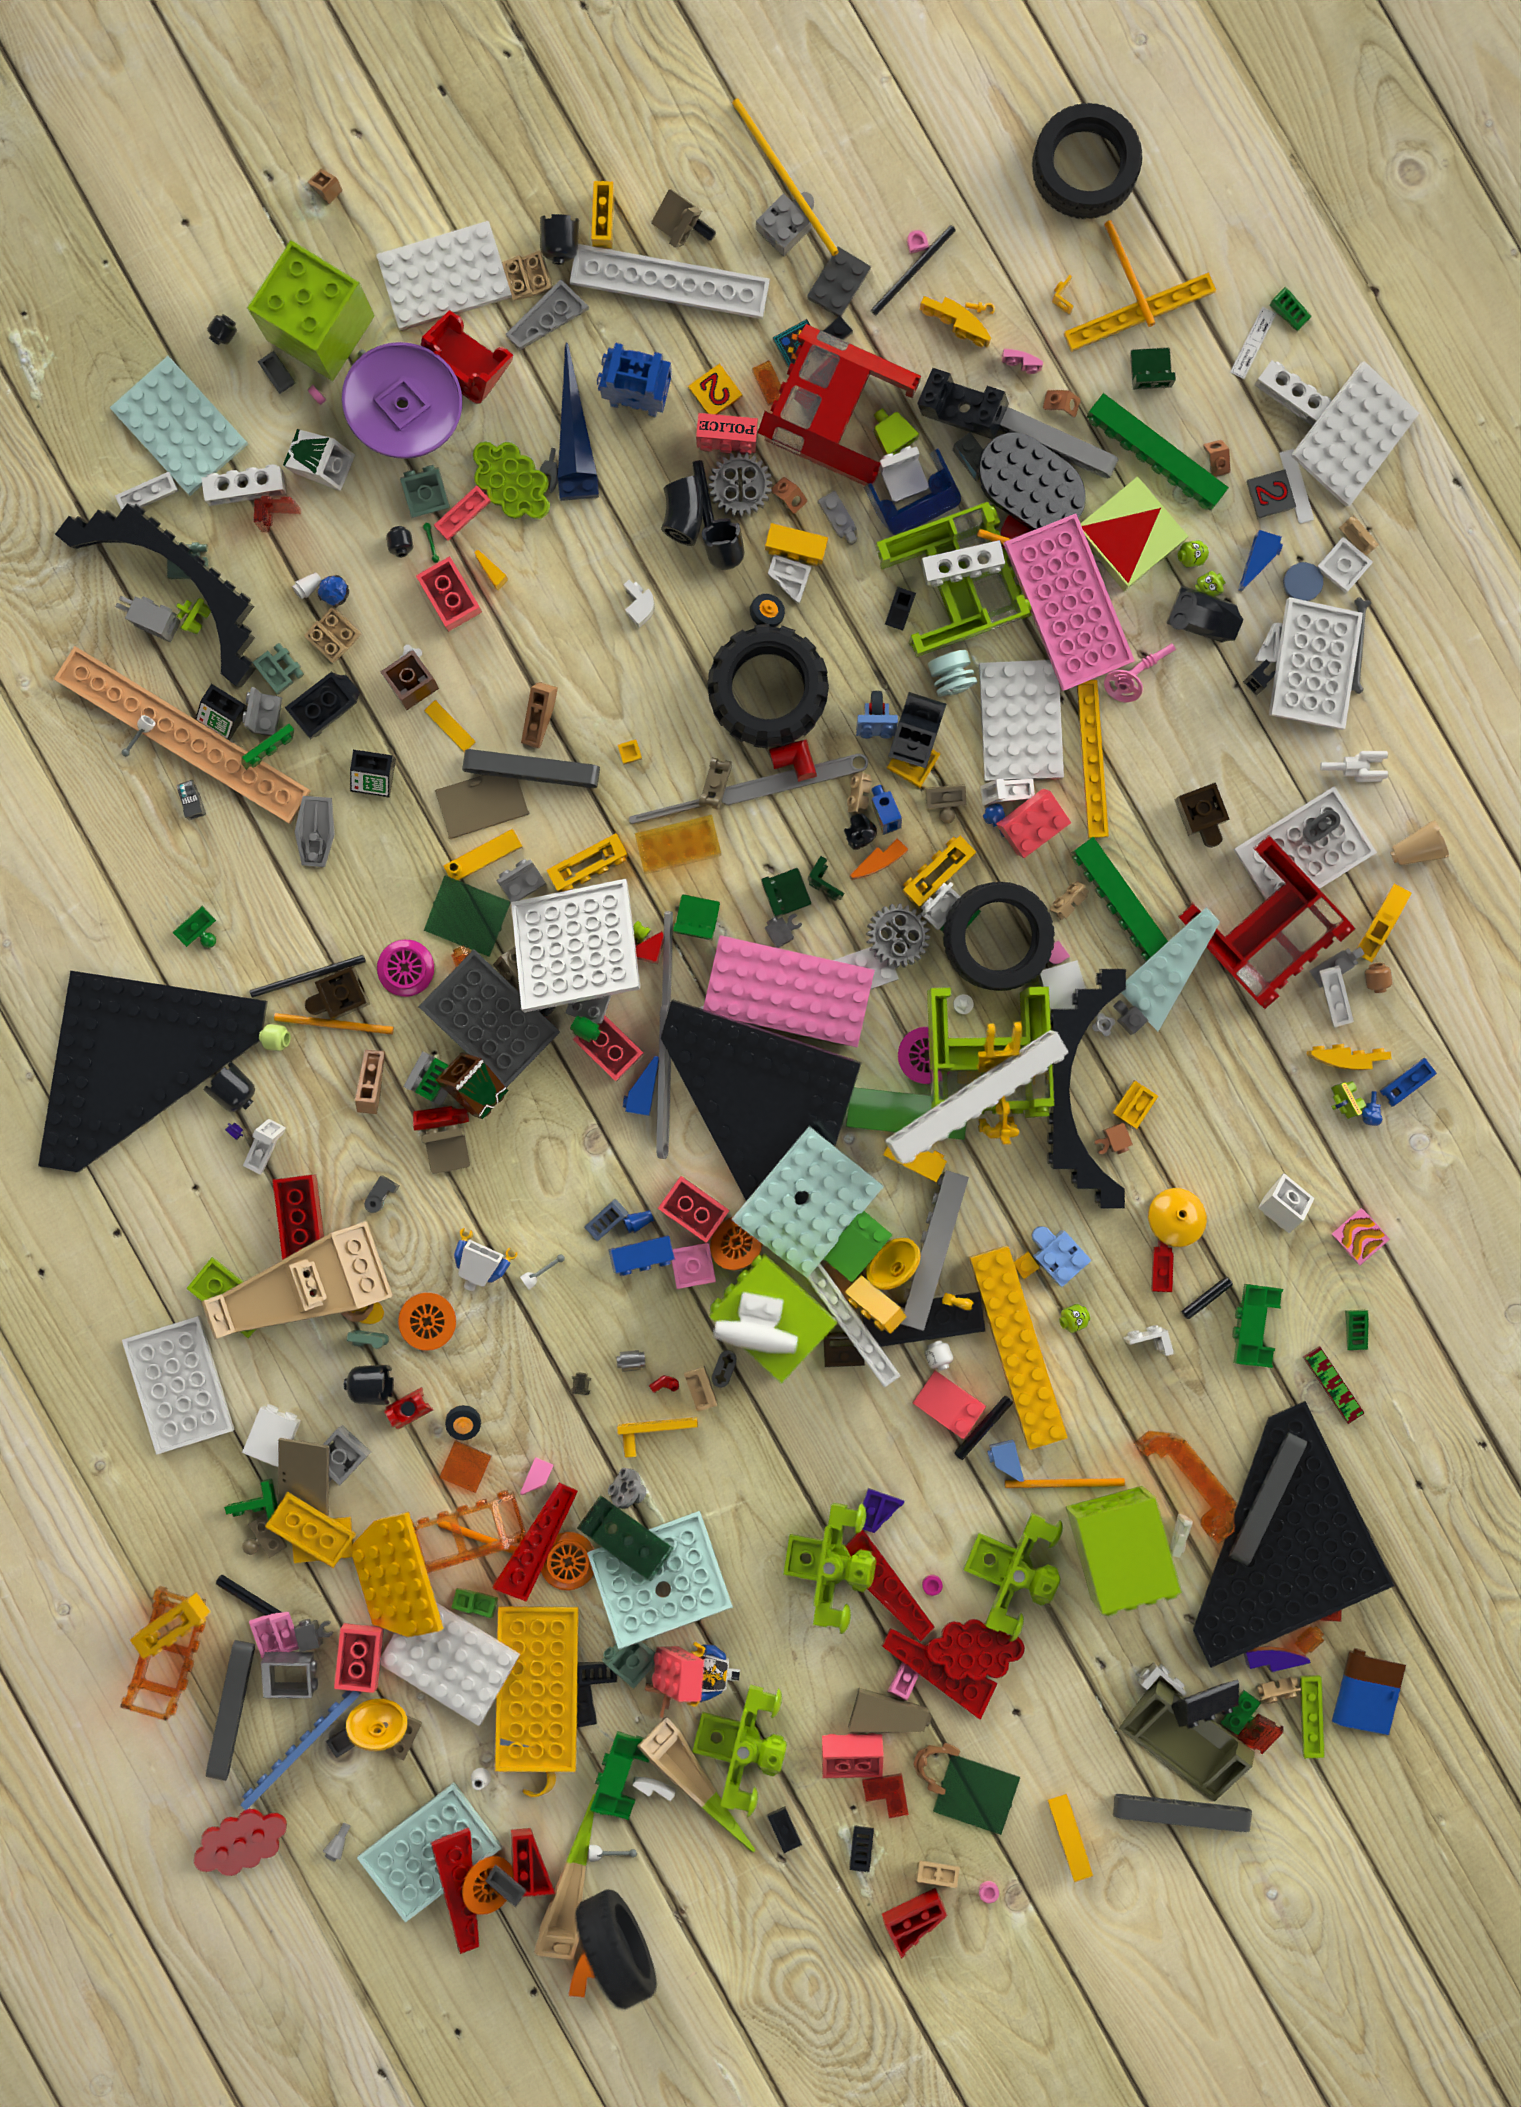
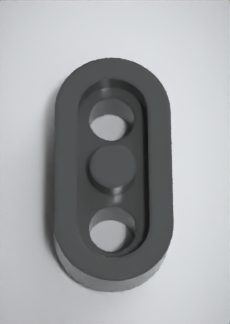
M1333 810L1322 813L1304 827V838L1309 842L1321 840L1340 825L1339 814ZM1326 818L1331 819V825L1326 823ZM1311 829L1315 830V836L1310 835Z

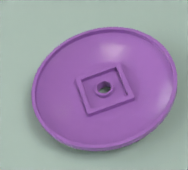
M395 342L377 346L356 360L348 371L343 384L342 407L351 431L368 448L388 457L416 458L435 451L452 436L461 417L462 393L455 373L439 355L420 345ZM405 400L408 405L405 408H400L397 406V402Z

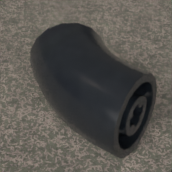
M697 475L681 478L663 488L666 497V514L661 530L669 538L687 546L695 545L703 517V496Z

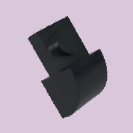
M897 587L885 625L904 630L916 596L915 592Z

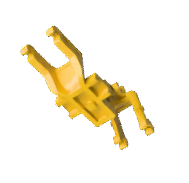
M1014 1022L1012 1042L1008 1043L1004 1050L994 1051L995 1025L987 1024L986 1042L983 1044L985 1051L978 1052V1073H987L1010 1056L1019 1055L1022 1033L1020 1022ZM1003 1096L996 1104V1113L999 1115L1000 1121L994 1127H991L987 1123L986 1118L979 1119L978 1130L983 1132L988 1138H999L1001 1143L1005 1145L1011 1144L1009 1138L1018 1136L1019 1130L1014 1122V1117H1007V1114L1010 1113L1009 1102L1005 1101V1096Z

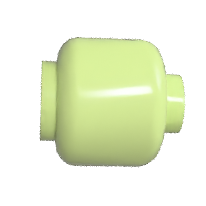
M268 1024L261 1030L259 1040L267 1050L282 1051L289 1045L291 1036L286 1027Z

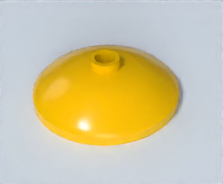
M1171 1188L1162 1191L1153 1199L1148 1210V1222L1152 1232L1161 1242L1172 1247H1186L1193 1244L1202 1236L1206 1228L1207 1216L1202 1202L1197 1196L1185 1189ZM1179 1212L1184 1214V1218L1179 1216Z
M896 1238L886 1242L867 1265L866 1274L869 1282L881 1290L893 1289L904 1284L912 1277L919 1265V1247L908 1238Z
M371 1699L359 1704L351 1711L346 1722V1731L350 1741L357 1747L367 1751H381L394 1746L403 1738L407 1730L405 1711L400 1705L387 1699ZM383 1722H387V1723H388V1727H387V1728H385V1725L383 1724Z

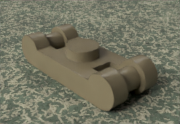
M711 758L704 789L699 799L700 806L706 807V805H709L713 809L719 810L732 768V761L725 760L723 762L719 761L718 758ZM717 768L723 770L722 774L716 773ZM710 794L715 795L714 798H709Z

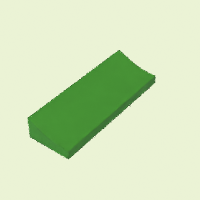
M854 1087L848 1105L846 1127L898 1132L930 1111L934 1096ZM967 1121L962 1128L954 1129L948 1133L949 1136L947 1138L965 1140Z

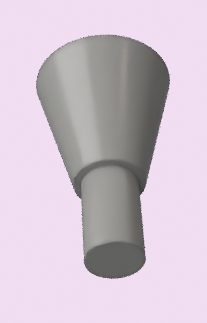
M343 1823L339 1833L323 1850L326 1853L325 1857L334 1862L336 1859L341 1860L345 1837L351 1827L349 1824Z

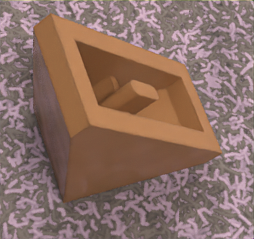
M320 169L307 182L328 204L343 191L338 179L323 169Z

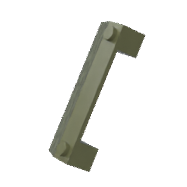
M1158 1679L1145 1692L1119 1729L1213 1801H1216L1252 1768L1255 1752L1213 1720L1205 1722L1202 1719L1198 1721V1726L1187 1729V1726L1179 1727L1171 1705L1173 1702L1184 1698Z

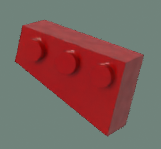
M531 1828L511 1830L512 1878L526 1890L523 1897L555 1894Z
M936 1887L882 1913L884 1925L901 1959L913 1945L916 1946L920 1942L919 1940L927 1932L930 1933L948 1916Z

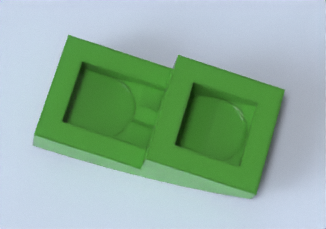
M456 1588L452 1608L469 1614L475 1613L492 1618L494 1617L498 1597Z

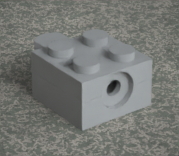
M802 192V196L812 210L814 208L813 196L808 192ZM783 193L756 220V230L784 257L811 230V223L795 199L791 201Z
M123 596L119 597V600L129 605L130 608L119 603L115 607L127 613L125 618L130 623L171 643L181 622L176 618V613L164 605L159 607L154 604V601L144 596L142 599L134 597L133 601Z
M343 1425L337 1428L323 1444L329 1446V1482L333 1479L341 1485L371 1453Z

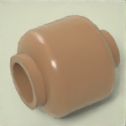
M1385 963L1371 964L1365 971L1366 986L1368 989L1374 990L1375 993H1384L1393 984L1391 969L1385 966Z

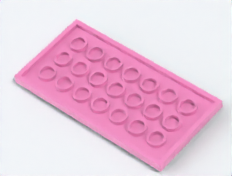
M1076 513L1003 543L1025 599H1028L1030 602L1031 614L1062 691L1135 661Z
M720 935L703 1009L740 1022L858 1047L875 970Z

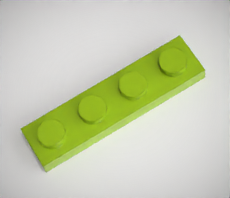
M1320 1675L1300 1676L1303 1757L1324 1758L1322 1677Z

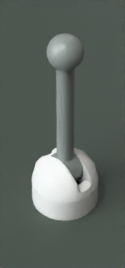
M146 715L140 717L137 722L139 731L127 748L122 750L123 756H129L130 749L142 732L147 733L153 729L155 722Z
M560 1254L557 1256V1259L537 1273L527 1272L520 1276V1278L530 1290L536 1285L539 1275L558 1262H563L565 1257Z
M589 1845V1862L599 1861L603 1855H630V1857H636L637 1851L635 1849L630 1851H603L598 1845Z

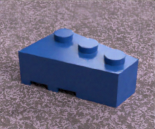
M669 1236L608 1249L613 1272L620 1273V1276L632 1274L631 1270L637 1268L640 1271L649 1270L653 1264H659V1267L670 1265V1260L675 1259Z

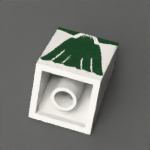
M297 429L283 466L294 474L341 491L355 454L333 438Z

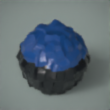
M335 575L321 580L317 594L320 601L323 600L337 608L346 602L350 591L346 581L342 577Z

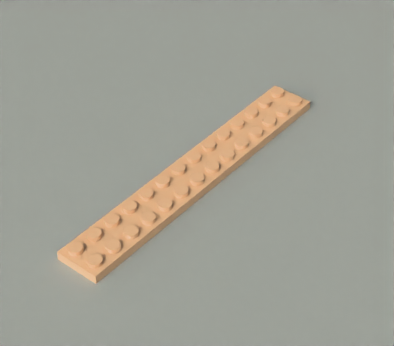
M74 646L54 678L60 684L139 731L137 722L142 715L150 717L155 722V726L150 732H142V734L291 824L300 809L302 797L308 796L311 792L305 786L264 761H261L256 767L252 768L251 766L246 770L241 764L242 756L248 753L246 750Z

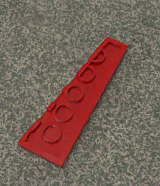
M560 1482L558 1483L492 1587L493 1589L527 1602L578 1490Z
M862 1529L860 1533L855 1534L845 1547L850 1557L859 1550L870 1551L872 1556L875 1557L874 1580L867 1590L917 1639L922 1641L935 1628L933 1623L867 1533Z
M890 1628L881 1646L981 1720L998 1683L987 1677L979 1681L971 1680L967 1676L961 1680L950 1679L944 1673L943 1665L933 1664L926 1656L925 1645Z
M469 1828L430 1842L460 1954L479 1947L477 1914L470 1911L463 1900V1884L468 1872L473 1867L472 1841Z

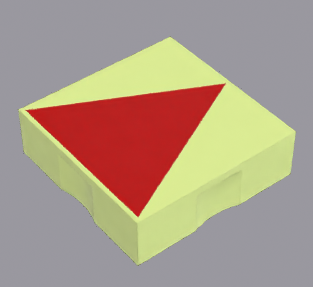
M1138 476L1081 523L1092 554L1103 563L1106 571L1124 592L1146 575L1148 570L1156 563L1164 560L1182 545L1189 537Z

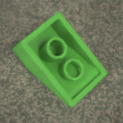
M863 1211L842 1232L838 1242L824 1257V1260L852 1283L891 1238L892 1234Z

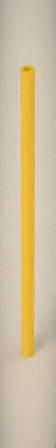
M738 98L733 100V106L831 255H837L838 249Z

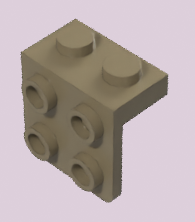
M452 1125L445 1127L446 1131L438 1132L437 1128L426 1130V1135H421L422 1142L426 1144L430 1170L433 1174L470 1166L464 1128Z

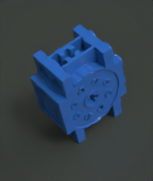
M615 343L614 349L608 348L607 354L604 353L602 358L603 372H599L597 378L598 391L601 393V398L609 400L610 406L616 408L621 403L623 406H630L632 409L648 410V415L656 417L657 412L663 413L672 378L671 362L664 361L661 353L654 352L653 356L639 351L624 350L623 344Z

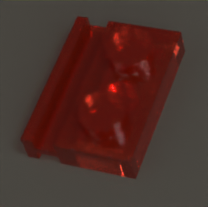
M1257 1714L1239 1733L1237 1739L1253 1750H1260V1753L1263 1754L1283 1734L1284 1727H1279L1276 1725V1722Z

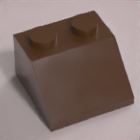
M414 650L380 671L406 710L439 689L435 679Z

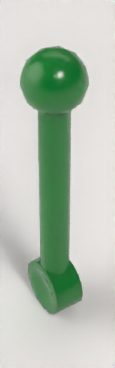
M425 523L423 528L427 532L433 555L432 561L437 563L439 562V556L436 555L430 531L431 525Z

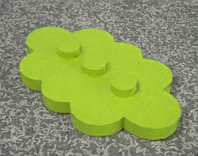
M486 441L476 445L473 450V459L479 467L475 471L474 481L480 489L487 491L490 502L502 506L505 515L513 519L521 518L525 514L533 519L544 518L550 509L549 501L544 495L548 489L549 482L543 472L535 470L534 461L528 456L521 455L519 448L511 442H504L498 447Z

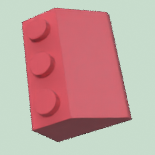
M851 1733L848 1735H822L823 1778L882 1777V1734L856 1735Z

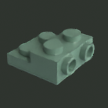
M434 465L425 466L422 468L423 471L415 473V470L404 472V477L400 478L412 518L450 508L439 467L434 468Z
M643 1641L622 1649H618L616 1643L613 1648L608 1647L605 1650L602 1661L634 1689L655 1665V1652Z

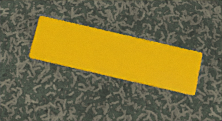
M436 700L424 710L464 752L476 742Z

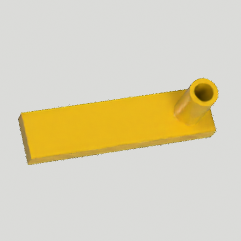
M511 829L443 865L454 884L523 846L514 829Z
M697 1417L618 1424V1435L623 1434L624 1456H636L634 1433L698 1427Z

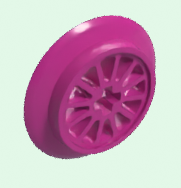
M407 939L398 940L389 944L380 954L377 963L378 978L384 988L390 993L402 997L414 996L425 990L430 984L434 975V961L428 949L419 942ZM402 951L403 960L399 958L397 953ZM405 951H410V954L406 960ZM415 953L417 955V958L410 962L413 954ZM395 955L399 963L392 961L391 958ZM420 959L421 965L413 966V964ZM390 962L397 965V967L388 968ZM407 963H409V972L404 971L402 973L401 964L406 965ZM422 968L421 973H418L413 969ZM397 970L396 973L390 976L389 971ZM412 973L419 975V978L415 980ZM400 974L397 982H395L393 978ZM408 975L413 980L411 984H408ZM404 976L405 984L401 985L400 982Z
M928 1027L916 1028L909 1032L901 1041L898 1049V1062L903 1073L909 1079L920 1084H933L930 1058H928V1061H925V1058L921 1057L925 1050H928L929 1053ZM925 1038L928 1039L927 1048L925 1047L923 1042V1039ZM916 1041H921L922 1049L915 1044ZM912 1045L915 1046L919 1050V1052L911 1051L910 1049ZM909 1053L916 1054L918 1057L910 1059ZM919 1059L920 1061L913 1067L911 1061ZM923 1062L922 1071L920 1072L916 1068ZM926 1063L929 1067V1073L924 1072ZM938 1072V1082H939V1081H940V1074H939V1072Z

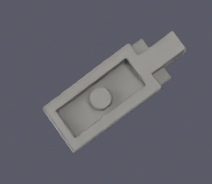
M836 491L819 499L818 503L837 536L839 535L840 538L845 536L849 545L857 542V537L853 532L856 530L855 524Z
M1361 947L1352 952L1349 948L1342 950L1311 969L1310 973L1321 988L1323 984L1319 971L1339 965L1341 973L1344 974L1358 964L1356 959L1365 953Z

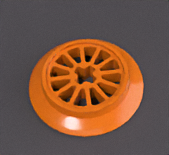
M730 1217L723 1221L713 1233L710 1251L714 1261L720 1267L728 1270H738L752 1263L760 1254L763 1244L753 1236H750L747 1231L745 1232L743 1228L732 1220L733 1217ZM741 1242V1245H735V1243Z
M420 1293L407 1300L401 1308L398 1318L399 1330L404 1340L412 1347L425 1351L435 1350L445 1345L451 1339L456 1327V1315L453 1307L444 1297L435 1293ZM426 1304H431L429 1313L427 1312ZM421 1305L423 1306L424 1314L418 1309ZM434 1306L438 1307L439 1310L432 1314ZM414 1310H416L421 1317L413 1315ZM440 1311L444 1315L443 1317L435 1318ZM430 1316L433 1324L425 1326L423 1317L427 1318ZM411 1318L417 1319L419 1322L411 1323ZM444 1319V1320H445V1323H444V1325H443V1324L437 1323L436 1321H437V1320ZM414 1325H420L416 1331L412 1328ZM435 1325L442 1327L443 1330L439 1332ZM423 1328L422 1336L417 1335V1332ZM431 1328L438 1334L436 1337H433ZM426 1330H428L430 1338H424Z
M559 1533L541 1570L544 1579L553 1587L561 1590H574L584 1586L594 1575L587 1552L595 1550L592 1543L578 1533ZM564 1545H570L568 1553H566ZM572 1546H576L577 1549L571 1554ZM559 1547H561L564 1555L560 1554L556 1550ZM579 1550L583 1552V1554L575 1557ZM553 1553L558 1555L560 1559L552 1558ZM572 1557L571 1561L574 1562L573 1565L569 1564L568 1567H566L563 1559ZM583 1557H585L586 1560L585 1562L576 1561ZM551 1561L560 1562L557 1565L551 1566ZM576 1565H583L585 1567L581 1570ZM562 1567L557 1574L553 1571L556 1568ZM573 1568L580 1573L578 1576H575ZM566 1570L565 1577H560L559 1575L562 1573V1571ZM568 1570L571 1571L573 1578L567 1579Z
M498 1856L484 1858L476 1863L468 1872L463 1884V1900L467 1908L473 1913L480 1915L490 1914L502 1907L507 1901L486 1882L495 1865L512 1878V1866L506 1859Z

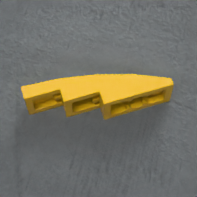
M1067 1794L1049 1799L1048 1803L1074 1882L1093 1877Z

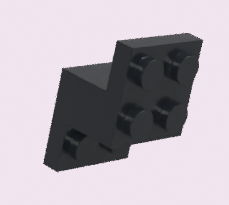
M909 692L888 757L926 768L946 703Z

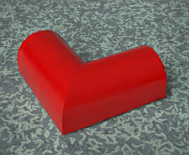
M807 739L783 747L778 746L769 749L774 769L793 764L798 782L817 777Z

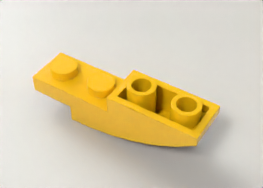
M926 296L923 297L919 310H922L925 315L938 317L945 324H954L952 332L958 338L969 339L976 346L988 348L991 336L982 323L965 307L947 297L944 298L942 303Z
M1395 883L1393 884L1357 948L1361 947L1365 953L1361 956L1362 958L1373 962L1412 894L1411 892Z
M1344 1044L1332 1045V1049H1325L1324 1046L1312 1047L1313 1051H1307V1056L1318 1062L1349 1070L1373 1069L1372 1061L1392 1059L1391 1051L1385 1052L1384 1048L1372 1049V1053L1365 1054V1050L1352 1051L1353 1055H1351V1047L1344 1048Z

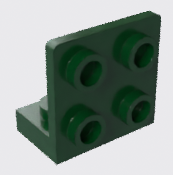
M1170 348L1131 350L1133 390L1170 388L1176 381V374L1171 372Z
M820 856L808 876L809 885L818 891L820 888L827 892L826 896L835 901L837 898L841 900L845 893L820 879L828 869L826 865L827 859Z
M798 868L771 878L768 876L761 879L774 917H780L811 905V900Z

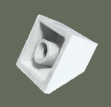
M1282 1174L1264 1196L1258 1209L1277 1223L1279 1227L1290 1233L1304 1221L1314 1198L1287 1175Z

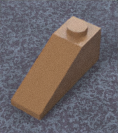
M542 682L531 687L521 743L536 748L541 747L555 706L558 687Z
M365 1049L355 1097L358 1113L377 1114L385 1051Z

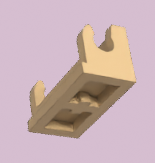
M705 1366L685 1372L684 1376L696 1410L702 1411L717 1406L718 1403Z
M919 1861L917 1863L918 1871L915 1876L917 1882L957 1888L960 1867Z

